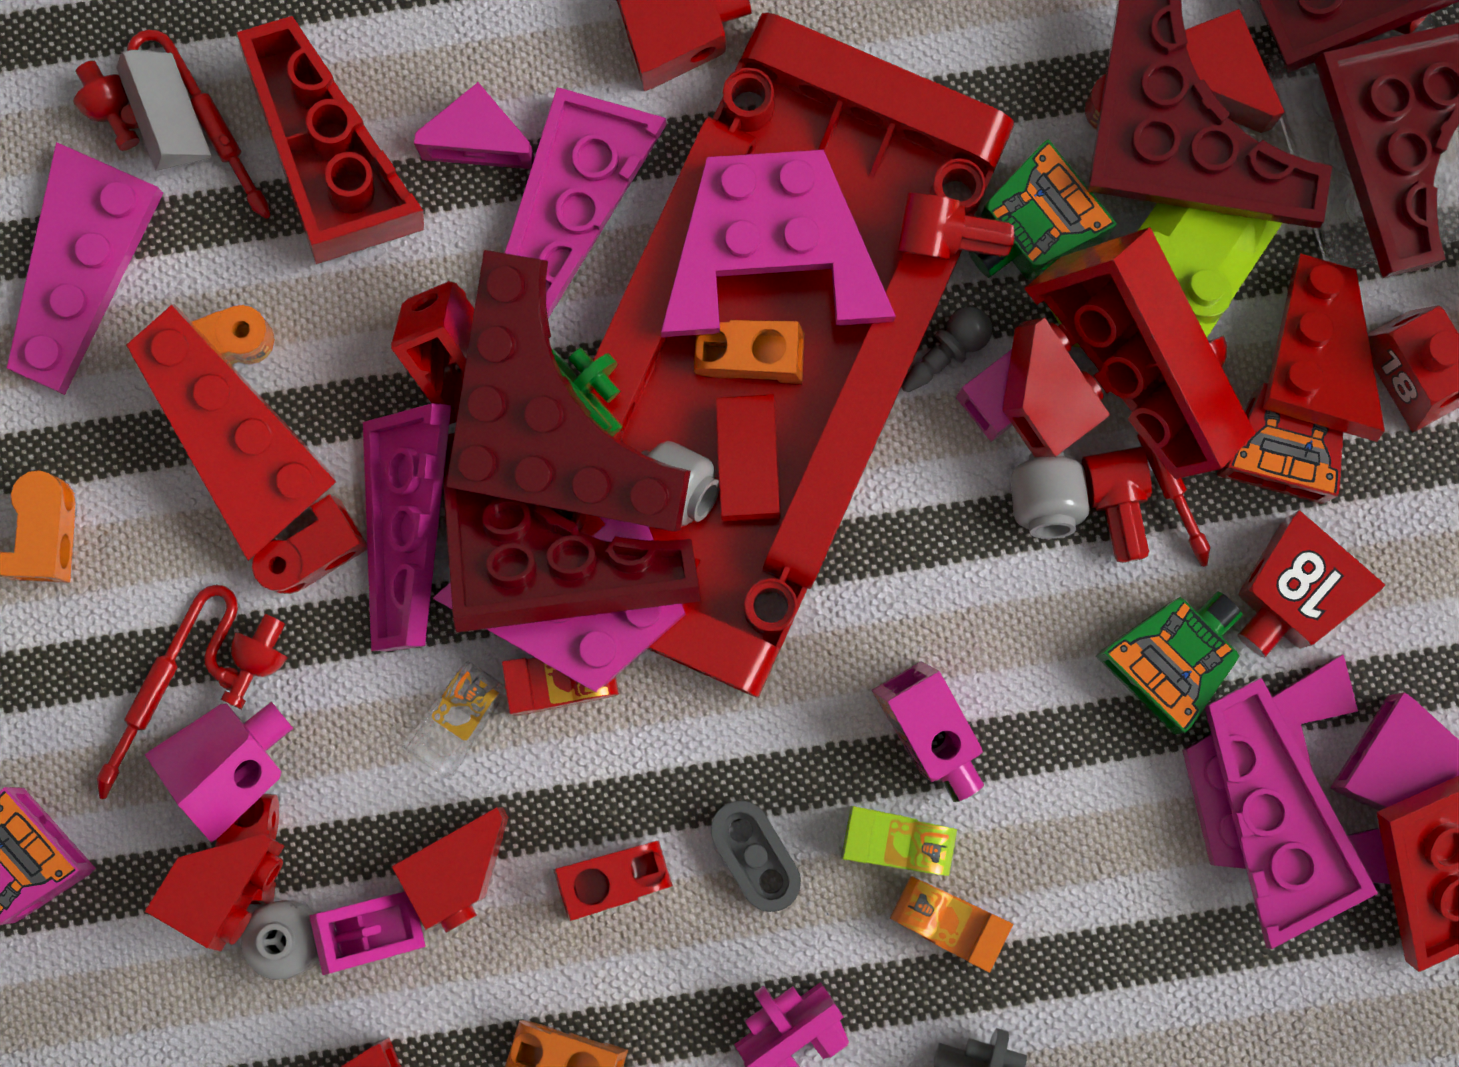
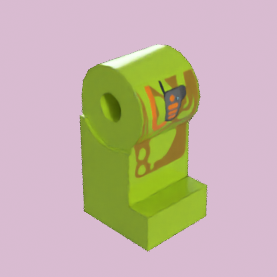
M850 806L841 858L843 860L949 876L958 829L920 822L918 819Z

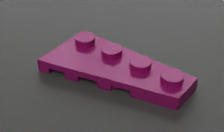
M556 88L505 251L506 254L548 261L546 277V309L548 319L666 127V118L563 88Z
M56 142L7 369L63 395L66 394L162 198L163 192L159 187Z
M431 403L363 422L371 651H395L425 646L451 405Z
M1256 679L1207 704L1205 711L1266 948L1273 949L1378 894L1263 679Z

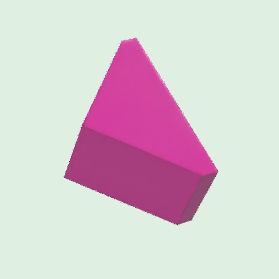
M479 82L415 132L414 145L421 159L426 161L531 169L535 158L530 142Z
M405 891L309 915L322 975L426 947L420 919Z

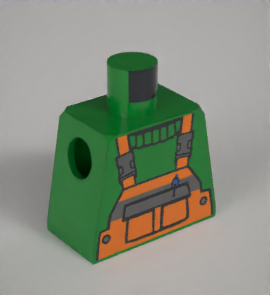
M1048 139L1037 148L984 206L980 217L1009 222L1014 226V243L1009 255L999 257L970 251L969 255L977 268L988 278L992 277L1010 262H1013L1023 276L1031 280L1043 273L1060 257L1101 244L1109 238L1117 223L1093 193L1087 192L1088 187Z
M1219 591L1197 612L1184 599L1179 597L1103 648L1095 657L1174 735L1183 734L1192 727L1237 662L1239 654L1222 636L1243 614L1234 602Z

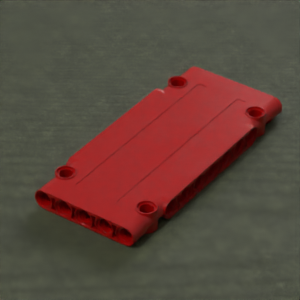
M762 13L735 71L730 74L724 83L723 97L713 118L708 117L703 123L593 361L609 353L618 363L608 378L620 390V393L607 403L595 389L592 390L593 394L623 426L613 436L615 439L623 441L639 452L645 450L651 452L658 444L665 441L678 443L708 458L713 464L715 479L719 480L716 398L774 394L781 518L722 521L719 490L713 508L703 520L699 522L693 520L686 526H682L679 531L649 527L654 540H692L700 601L682 603L686 615L647 649L757 698L760 697L807 589L811 590L962 252V250L958 249L954 257L946 260L898 251L908 192L947 197L943 192V185L952 181L962 182L968 186L972 197L960 202V205L964 206L965 215L974 216L1015 126L1014 121L1008 115L992 106L772 13ZM752 92L759 95L764 102L755 110L747 111L737 107L733 101L742 93ZM824 150L896 315L894 322L836 325L831 269L716 276L719 322H730V320L799 322L805 333L802 384L779 383L778 380L713 378L694 373L695 335L661 337V331L707 157ZM574 512L571 521L577 523L578 532L593 536L605 526L598 516ZM773 592L782 596L788 608L785 616L781 620L772 623L758 618L754 612V603L760 595Z

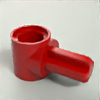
M908 192L898 251L946 260L954 257L958 249L1005 257L1009 255L1014 243V226L1009 222L965 215L964 206L960 205V201L956 199Z
M1139 446L1082 457L1081 464L1084 466L1086 473L1088 502L1091 508H1096V511L1106 512L1115 559L1120 563H1128L1148 557L1149 549L1140 504L1147 502L1148 498L1151 497L1152 484L1149 464L1143 448Z

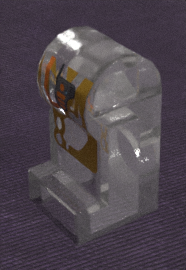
M469 660L466 661L450 680L440 699L435 700L418 727L413 728L400 748L442 777L453 778L505 695L506 686Z

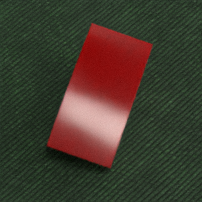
M774 394L716 398L722 521L781 518Z

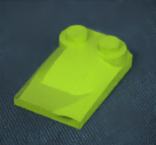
M1157 203L1138 231L1149 227L1153 231L1206 337H1208L1282 223Z

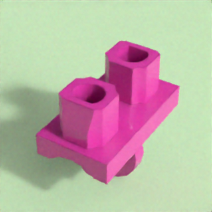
M820 982L802 996L792 986L775 999L765 986L759 988L754 994L763 1008L745 1020L751 1033L734 1044L744 1061L745 1067H800L792 1054L809 1042L812 1043L822 1059L831 1058L848 1046L849 1040L840 1022L844 1016Z

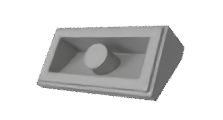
M140 50L121 52L116 69L155 171L210 159V150L173 54Z

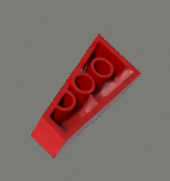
M289 16L236 32L243 59L315 263L319 264L423 231L424 214L422 207L413 194L409 193L385 152L380 150L364 126L362 118L352 103L347 101L335 83L333 75L294 17Z
M1150 227L1062 256L1024 288L1036 305L1043 301L1060 320L1061 324L1058 327L1067 336L1071 347L1078 343L1099 371L1093 377L1107 394L1112 392L1120 397L1129 407L1132 413L1128 421L1174 479L1222 469L1256 434Z
M175 304L170 305L126 344L248 561L336 483L332 472Z

